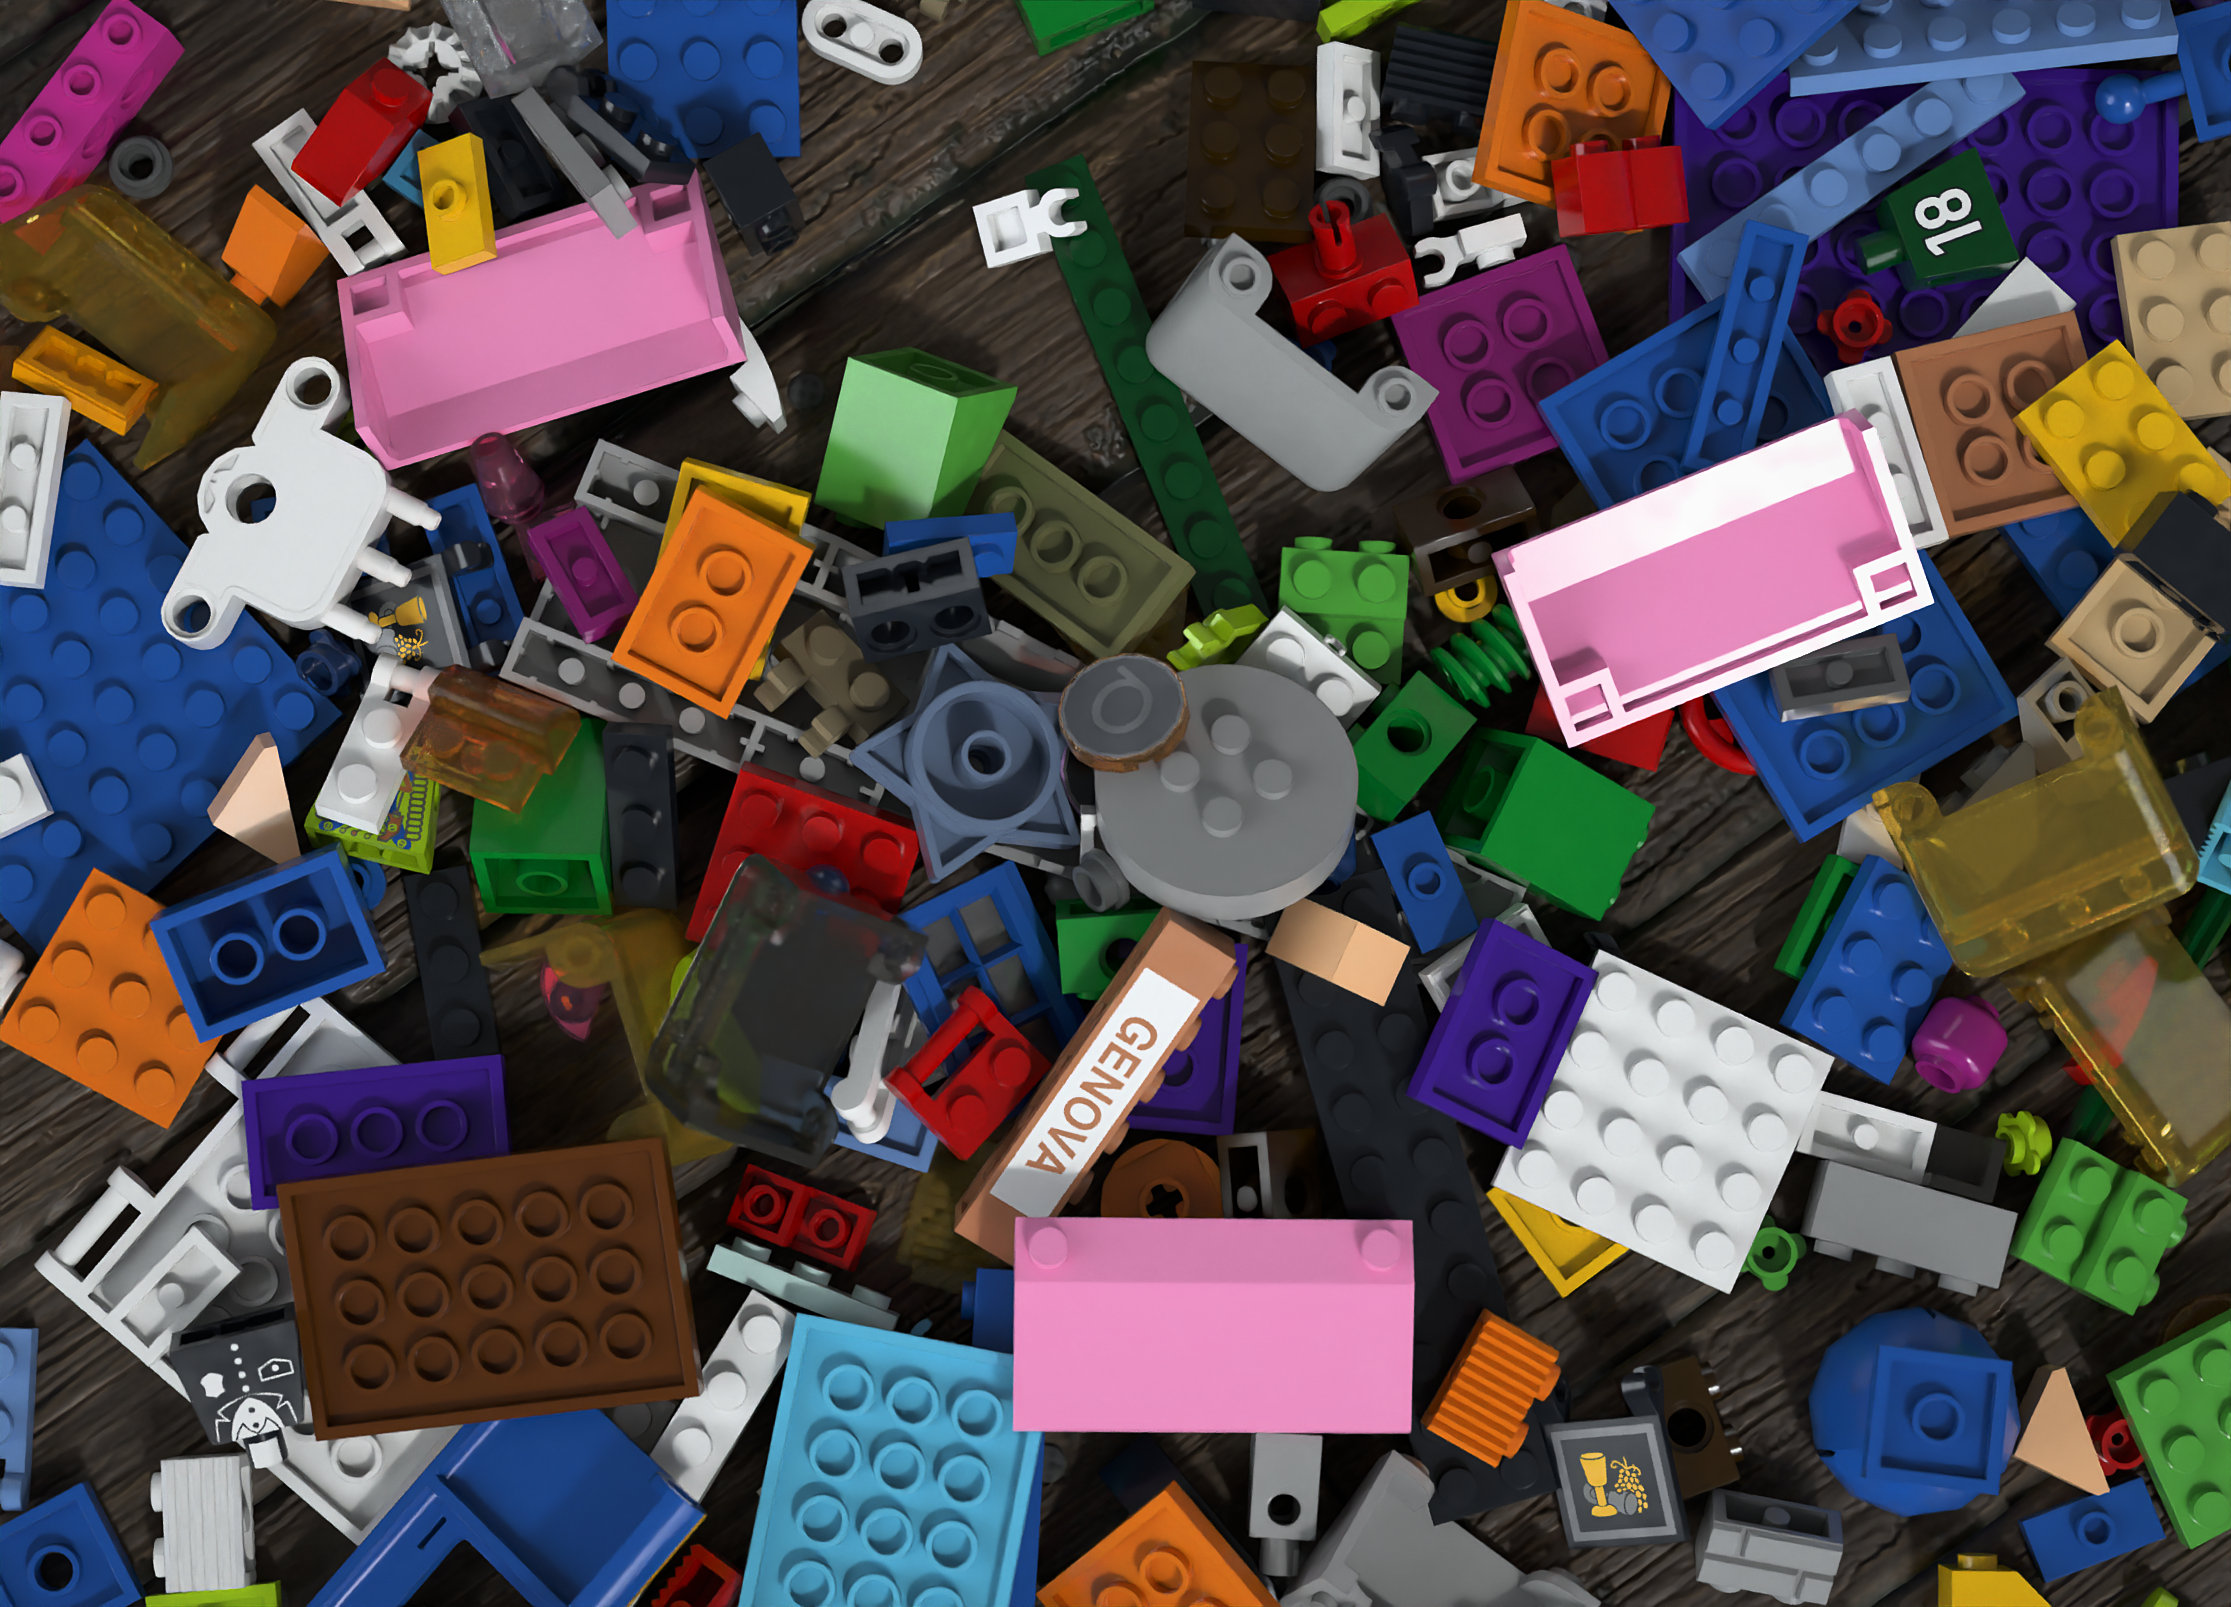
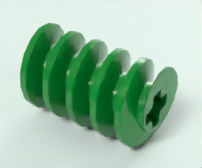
M1498 604L1492 610L1495 627L1481 618H1477L1472 622L1471 630L1474 641L1459 632L1451 636L1450 643L1453 656L1438 646L1430 651L1440 674L1461 702L1465 704L1466 701L1472 699L1485 710L1491 707L1487 692L1488 686L1492 684L1505 695H1509L1512 693L1508 678L1509 672L1515 671L1526 681L1533 678L1528 660L1531 658L1513 611L1503 604Z

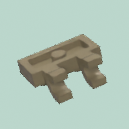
M823 609L780 641L772 652V655L780 663L766 675L768 680L753 693L772 712L803 686L825 709L811 722L813 726L798 740L814 759L822 755L846 733L858 745L865 742L901 714L910 702L873 662L865 663L862 650Z

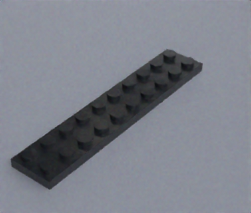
M1384 867L1350 876L1348 880L1342 882L1339 890L1331 894L1307 895L1304 897L1357 920L1405 944ZM1284 909L1262 916L1268 941H1270ZM1408 954L1384 1006L1273 956L1346 1220H1412L1414 1324L1411 1432L1406 1435L1412 1457L1426 1466L1429 1471L1428 1477L1434 1484L1435 1492L1428 1502L1433 1525L1437 1526L1558 1491L1539 1421L1532 1407L1527 1410L1526 1416L1522 1420L1529 1424V1429L1521 1447L1511 1459L1502 1455L1500 1463L1496 1467L1433 1433L1421 1423L1422 1417L1483 1309L1486 1308L1505 1320L1511 1321L1455 1120L1405 1095L1431 1037Z

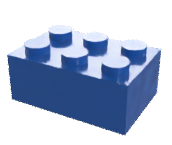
M340 840L157 911L149 922L200 1044L384 972L389 961Z

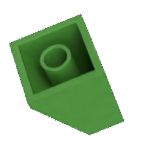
M913 347L848 357L814 503L835 511V519L856 528H871L874 526L884 530L885 522L962 516L1012 407L1018 386Z

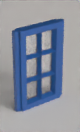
M1007 859L875 925L928 1039L959 1007L956 999L969 985L975 986L989 997L996 1005L998 1011L1052 1065L1086 1018L1076 994H1062L1059 957L1014 861ZM976 1025L940 1064L947 1079L988 1035L979 1025ZM1049 1070L1001 1123L1019 1115Z

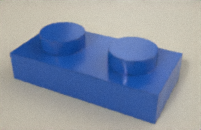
M1014 513L885 522L882 557L969 537L980 578L997 574H1009L1013 571L1018 534Z

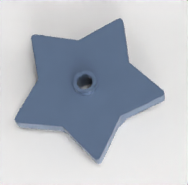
M954 643L935 648L915 712L859 744L849 754V760L911 808L927 876L933 884L940 882L996 842L1071 850L1081 841L1060 777L1061 757L1070 737L1064 730L1061 707L1066 693L1020 691L1009 685L998 683ZM968 757L976 758L981 762L983 774L977 772L971 766Z

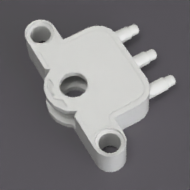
M312 356L301 358L292 363L281 379L252 434V439L256 446L234 448L216 458L203 474L197 494L199 515L209 533L201 534L197 537L164 599L161 609L162 623L167 632L189 647L208 650L221 645L230 635L246 604L291 627L313 630L327 625L353 639H361L369 644H375L381 636V627L369 621L367 616L345 606L362 572L385 583L391 582L400 588L407 586L412 576L410 569L400 565L396 559L375 549L393 515L414 526L420 525L430 531L436 530L441 522L442 516L438 511L428 507L427 503L397 489L390 473L367 452L335 437L349 410L352 400L351 389L346 379L325 359ZM322 377L331 379L332 388L330 395L325 401L315 405L304 403L303 393L310 381ZM268 484L273 486L276 490L277 501L269 517L259 523H243L239 517V504L246 491L256 485ZM196 603H208L211 612L209 623L198 632L188 633L184 627L185 613Z

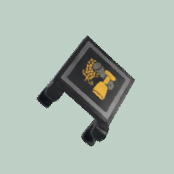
M464 541L449 547L441 553L404 565L412 573L411 579L405 587L400 588L391 582L385 583L375 577L357 582L345 606L367 616L369 621L379 625L382 629L381 636L375 644H369L361 639H353L344 634L346 645L358 655L362 662V672L355 676L361 702L370 684L375 663L382 652L402 657L403 665L422 670L424 666H429L444 671V687L502 669L514 640L503 642L500 639H492L471 647L453 580L454 577L479 572L494 565V556L489 543L481 542L477 544L476 541ZM395 689L390 702L397 704L411 699L413 695Z
M1656 1365L1638 1366L1634 1369V1373H1628L1622 1378L1623 1396L1633 1414L1570 1419L1571 1392L1568 1379L1564 1374L1559 1375L1554 1388L1544 1401H1540L1537 1398L1533 1400L1531 1407L1542 1425L1548 1457L1558 1489L1556 1493L1569 1550L1686 1542L1691 1538L1664 1415L1663 1375L1661 1369Z

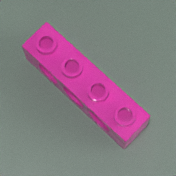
M112 0L0 145V224L32 248L39 242L185 52L183 46L169 29L129 0Z

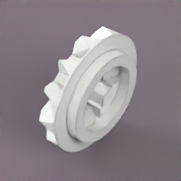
M433 22L430 26L417 29L409 27L406 34L397 43L389 45L387 59L426 89L428 88L424 78L414 75L410 71L427 67L429 58L432 57V50H435L442 68L451 69L452 73H448V76L438 77L436 87H433L434 95L425 120L426 124H441L450 122L447 117L458 104L478 99L484 83V66L475 45L459 29L454 30Z

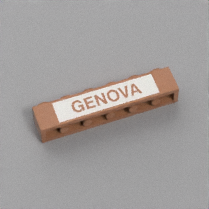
M1165 906L1162 907L956 1204L954 1231L1014 1267L1015 1217H1057L1067 1202L1076 1205L1082 1199L1093 1180L1094 1172L1090 1169L1103 1151L1110 1155L1118 1148L1130 1125V1121L1126 1119L1139 1100L1146 1104L1153 1098L1166 1074V1070L1162 1066L1174 1049L1180 1052L1187 1049L1200 1029L1202 1018L1198 1017L1209 999L1213 997L1216 1000H1220L1234 982L1239 967L1235 965L1236 954L1233 939L1198 917L1183 914Z

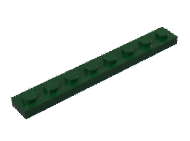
M1083 154L1024 176L1027 190L1038 189L1040 200L1044 194L1052 189H1078V197L1068 199L1063 203L1061 216L1066 223L1086 221L1088 228L1076 236L1054 237L1049 234L1053 253L1176 554L1190 563L1196 571L1188 583L1203 620L1218 609L1229 610L1249 604H1254L1271 620V611L1179 387L1158 372L1148 359L1145 350L1146 337L1153 324Z

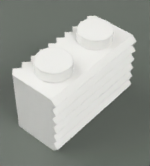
M246 1452L170 1457L161 1460V1472L153 1473L150 1487L151 1503L155 1512L163 1511L164 1538H156L154 1543L153 1563L156 1576L158 1578L166 1577V1593L239 1589L256 1582L252 1468L250 1467Z

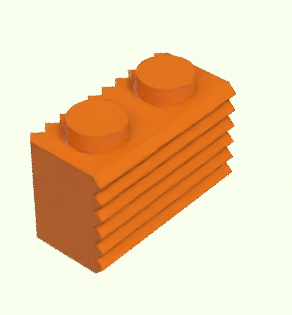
M1484 1308L1422 1417L1421 1423L1433 1433L1496 1467L1500 1463L1502 1455L1511 1459L1521 1447L1529 1429V1424L1522 1420L1525 1418L1534 1398L1544 1401L1554 1388L1561 1372V1367L1555 1364L1560 1352L1548 1343Z

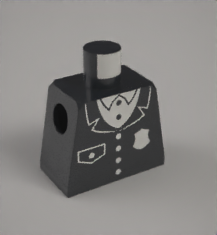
M294 1301L172 1333L169 1349L171 1362L210 1442L213 1445H221L243 1439L249 1464L252 1468H265L284 1461L289 1456L282 1428L299 1424L304 1421L305 1415L300 1336Z

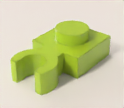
M1254 604L1229 610L1218 609L1210 614L1202 623L1196 622L1186 627L1183 634L1189 639L1188 643L1178 650L1169 652L1166 658L1179 671H1187L1191 668L1207 665H1233L1270 620Z

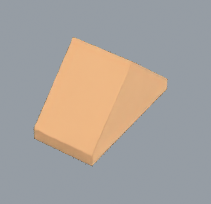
M270 732L258 734L208 807L207 812L215 827L280 864L301 856L277 745Z
M1302 898L1298 902L1284 908L1265 952L1384 1006L1410 946L1357 920Z
M2053 1364L2038 1367L2018 1409L2021 1428L2011 1456L2083 1491L2098 1496L2110 1492L2065 1367Z

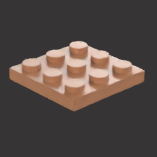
M2074 310L1905 349L1890 355L1950 539L2080 507L2075 497L2068 492L2053 473L2054 470L2051 466L2045 463L2030 444L2031 440L2028 436H2024L2012 421L2019 413L2088 361Z

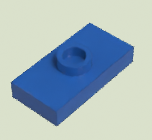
M1429 810L1368 837L1380 866L1384 867L1389 887L1419 955L1479 929L1478 920Z
M2134 1475L2108 1485L2110 1492L2099 1496L2086 1493L2017 1520L2040 1581L2044 1583L2051 1582L2166 1538L2142 1476Z

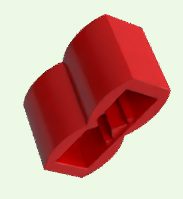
M1660 135L1622 140L1623 151L1609 152L1608 140L1576 143L1569 145L1571 157L1551 161L1560 238L1651 229L1690 222L1681 146L1661 147Z

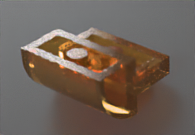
M452 664L445 668L428 688L427 693L430 706L399 757L403 769L519 815L542 774L546 773L551 776L554 774L582 723L578 711L460 664Z

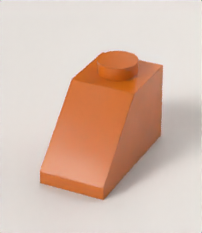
M255 184L246 196L221 259L236 273L229 283L258 306L268 298L284 310L329 255L330 251L302 219Z

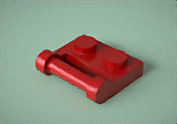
M969 985L956 999L959 1007L903 1068L896 1065L882 1080L888 1090L959 1160H968L1053 1066L998 1011L990 998L973 985ZM976 1025H979L988 1035L939 1089L929 1097L921 1085Z

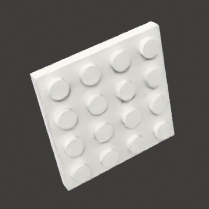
M1600 949L1596 950L1589 968L1599 972L1598 978L1522 1150L1507 1146L1490 1185L1724 1293L1730 1294L1835 1057Z

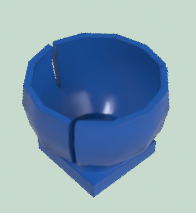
M1922 1306L1870 1314L1826 1349L1809 1392L1808 1404L1815 1449L1822 1450L1817 1452L1818 1456L1851 1497L1900 1517L1957 1510L1965 1506L1980 1493L1998 1495L2001 1473H2004L2021 1428L2014 1379L2011 1373L2012 1361L2001 1360L1976 1327L1930 1307L1923 1309Z

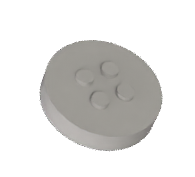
M1229 664L1200 666L1174 673L1173 675L1181 685L1184 704L1179 721L1168 736L1142 753L1120 758L1097 756L1095 767V808L1100 836L1106 851L1116 862L1125 878L1134 887L1150 899L1177 912L1213 920H1239L1259 917L1282 910L1298 902L1321 885L1334 871L1349 845L1356 816L1358 769L1348 735L1334 713L1315 694L1293 680L1277 673L1251 666Z

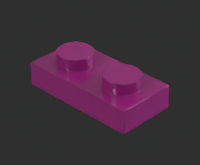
M585 505L527 530L530 548L585 645L627 626L639 602V598Z

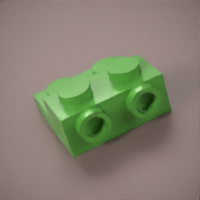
M1296 537L1294 548L1282 547L1279 565L1277 613L1286 605L1323 637L1331 634L1342 642L1347 649L1344 655L1379 685L1388 687L1394 681L1400 686L1410 555H1396V544L1386 541L1358 542V552L1332 551L1333 540L1323 537ZM1328 643L1332 649L1338 651L1335 646H1333L1331 643Z
M2062 1137L2008 1249V1254L2106 1307L2133 1316L2137 1307L2148 1304L2158 1291L2160 1279L2155 1269L2165 1248H2172L2177 1245L2186 1232L2187 1218L2182 1213L2188 1199L2140 1172L2122 1167L2078 1141Z

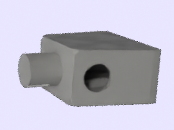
M1251 1433L1246 1529L1249 1536L1260 1537L1258 1573L1273 1576H1297L1299 1541L1315 1540L1322 1451L1321 1433ZM1279 1494H1290L1293 1496L1292 1511L1284 1516L1272 1514V1499Z

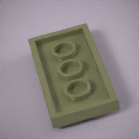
M1003 428L1001 429L962 515L1014 513L1018 534L1013 571L1009 574H997L988 578L1098 660L1102 661L1124 655L1131 656L1195 575L1196 571L1190 563Z

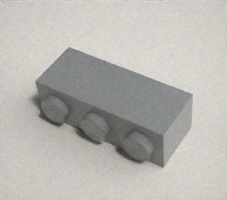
M1818 1160L1799 1234L1816 1239L1814 1252L1851 1261L1854 1250L1878 1257L1875 1269L1913 1279L1916 1268L1940 1274L1938 1287L1976 1297L1979 1285L1998 1289L2018 1213L1831 1160Z

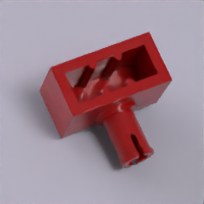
M1337 200L1325 201L1330 218L1329 223H1325L1320 204L1314 206L1308 216L1310 227L1313 229L1315 239L1311 240V244L1303 243L1266 257L1272 272V282L1278 304L1302 349L1420 305L1410 257L1385 213L1351 225L1349 208L1345 203Z

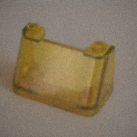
M2129 888L2120 891L2001 977L2000 980L2018 1004L2029 1000L2038 1012L2047 1011V1013L2038 1018V1021L2045 1030L2053 1029L2126 1128L2127 1131L2122 1136L2128 1144H2143L2144 1148L2141 1150V1155L2133 1160L2141 1173L2165 1187L2177 1188L2197 1174L2231 1144V1012L2167 926L2172 922V918L2163 903L2149 891L2141 895L2136 890Z

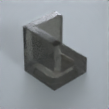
M1937 1124L1923 1180L1919 1186L1980 1203H1992L2007 1147V1140L1997 1137H1983Z

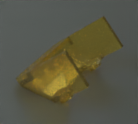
M95 184L76 186L0 225V303L15 317L26 322H47L66 313L141 375L159 384L157 388L151 391L144 405L145 415L152 425L133 462L142 471L201 436L264 361L277 337V327L267 313L124 198L106 187Z
M645 908L574 923L479 953L482 966L497 971L547 955L550 966L558 979L576 988H590L610 981L648 1105L620 1115L610 1126L606 1140L666 1132L672 1169L722 1154L730 1150L738 1142L743 1131L744 1122L742 1121L731 1126L728 1124L669 1022L672 977L678 963L692 952L689 940L685 938L686 930L675 915L660 908Z

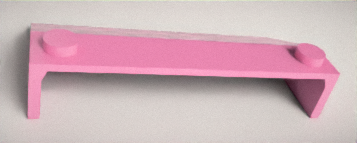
M695 168L689 183L685 184V186L645 183L630 188L633 197L624 203L638 226L618 240L590 205L585 202L494 231L498 257L447 275L432 270L429 251L337 280L355 428L376 460L389 471L747 360L736 302L697 169Z
M1856 408L1491 554L1515 619L1569 748L1934 603L1875 427Z
M1015 1217L1013 1431L1410 1434L1414 1324L1412 1220Z

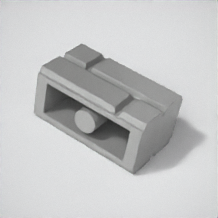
M1720 1488L1711 1489L1695 1543L1696 1581L1709 1583L1713 1588L1727 1593L1743 1589L1773 1595L1777 1600L1790 1605H1798L1805 1601L1826 1605L1833 1585V1576L1836 1575L1843 1553L1841 1512Z

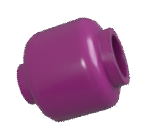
M1968 995L1964 999L1947 997L1938 1000L1911 1042V1050L1917 1061L1915 1067L1920 1076L1936 1088L1950 1093H1958L1961 1089L1970 1090L1981 1087L2008 1044L2006 1030L1998 1020L1999 1013L1997 1009L1988 1001L1974 995Z

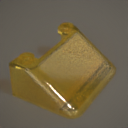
M2117 685L2090 696L2081 704L2075 715L2074 731L2084 756L1946 817H1943L1933 795L1917 783L1899 782L1871 794L1882 822L1953 962L1966 974L1986 978L2002 973L2179 897L2189 891L2197 881L2200 872L2198 853L2136 717Z

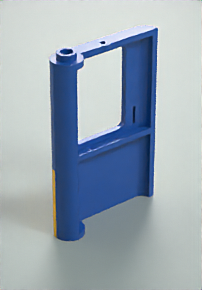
M600 1408L464 1424L306 1607H403L460 1541L464 1540L469 1541L534 1607H629L706 1518L707 1512Z

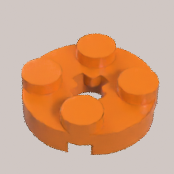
M1154 1139L1135 1145L1115 1161L1103 1183L1100 1208L1102 1218H1165L1162 1214L1151 1217L1146 1210V1205L1154 1200L1151 1189L1162 1184L1167 1192L1178 1189L1182 1195L1183 1201L1175 1206L1178 1214L1176 1218L1223 1219L1219 1168L1206 1153L1184 1141Z

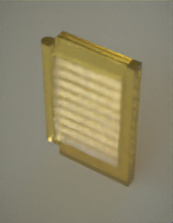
M938 1140L928 1173L921 1172L895 1262L913 1267L909 1280L962 1295L963 1281H976L977 1268L1000 1269L1002 1262L1000 1258L954 1231L956 1204L998 1144L984 1141L968 1160H959Z

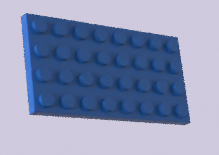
M1725 293L1546 397L1536 405L1537 410L1598 511L1692 474L1679 469ZM1788 324L1786 325L1755 448L1835 416L1825 384ZM1925 549L1917 550L1934 603L1842 639V641L1896 633L1911 687L1908 701L1780 722L1767 670L1709 692V695L1799 844L1818 835L2019 715L2016 698Z

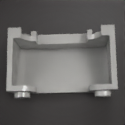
M1233 232L1205 253L1153 323L1146 337L1145 350L1148 359L1158 372L1307 486L1323 492H1332L1347 487L1424 415L1440 392L1415 372L1403 366H1389L1373 373L1356 393L1256 316L1255 313L1266 300L1272 288V272L1268 261L1262 254Z
M1395 1450L1386 1453L1378 1459L1298 1570L1297 1576L1293 1577L1279 1601L1282 1607H1599L1601 1604L1598 1599L1584 1590V1585L1577 1576L1565 1569L1553 1567L1549 1571L1538 1570L1526 1575L1454 1521L1434 1526L1428 1502L1433 1496L1435 1488L1433 1482L1428 1477V1469L1416 1458L1406 1454H1399Z

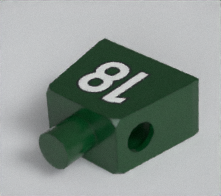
M1976 147L1962 152L1886 196L1875 209L1876 218L1881 230L1853 240L1854 255L1861 272L1865 276L1895 266L1903 287L1909 292L1996 277L2006 273L2020 260Z

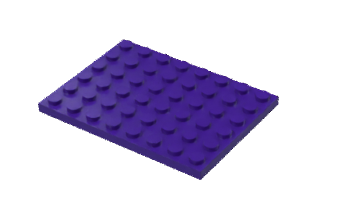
M2046 68L2012 72L2026 91L2021 100L1808 244L1787 324L1823 383V378L1830 372L1854 366L1844 364L1838 359V348L1829 336L1821 335L1816 327L1819 314L1823 310H1834L1845 301L1850 291L1855 289L1867 291L1872 297V302L1880 308L1884 319L1889 320L1893 326L1891 339L1884 345L1875 344L1865 351L1863 359L1858 363L1861 364L1890 356L1897 351L1951 339L2026 256L2077 303L2072 310L2076 314L2088 361L2117 338L2126 348L2110 241L2116 235L2178 227L2179 96L2146 104L2141 115L2132 122L2113 124L2106 121L2098 113L2095 105V94L2102 81L2114 74L2126 73L2142 81L2146 78L2171 71ZM1784 69L1715 131L1705 127L1672 84L1671 146L1680 145L1682 149L1690 222L1670 226L1668 326L1707 303L1676 260L1680 252L1930 82L1790 97L1786 70ZM1976 147L2020 260L2006 273L1996 277L1913 292L1905 290L1895 266L1865 276L1857 264L1853 251V240L1881 230L1876 218L1875 209L1882 200L1892 192L1962 152ZM1850 322L1849 329L1851 332L1857 333L1860 331V325L1857 322Z

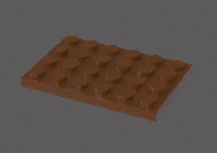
M666 1132L287 1179L276 1184L316 1442L700 1397L705 1391Z

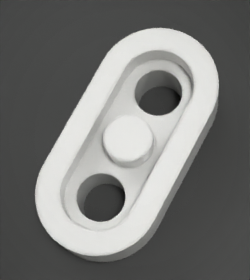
M811 0L803 12L802 28L807 44L816 54L877 82L888 85L904 83L917 73L922 64V42L915 27L908 21L864 1ZM833 20H839L847 26L845 32L836 38L829 37L823 32L825 25ZM890 45L900 47L904 52L902 58L895 63L885 62L880 57L885 47Z

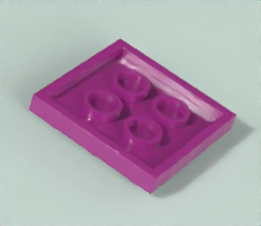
M1565 243L1419 297L1420 305L1387 317L1406 368L1415 372L1440 392L1424 414L1452 485L1510 465L1515 466L1561 449L1537 410L1536 405L1541 400L1610 360Z

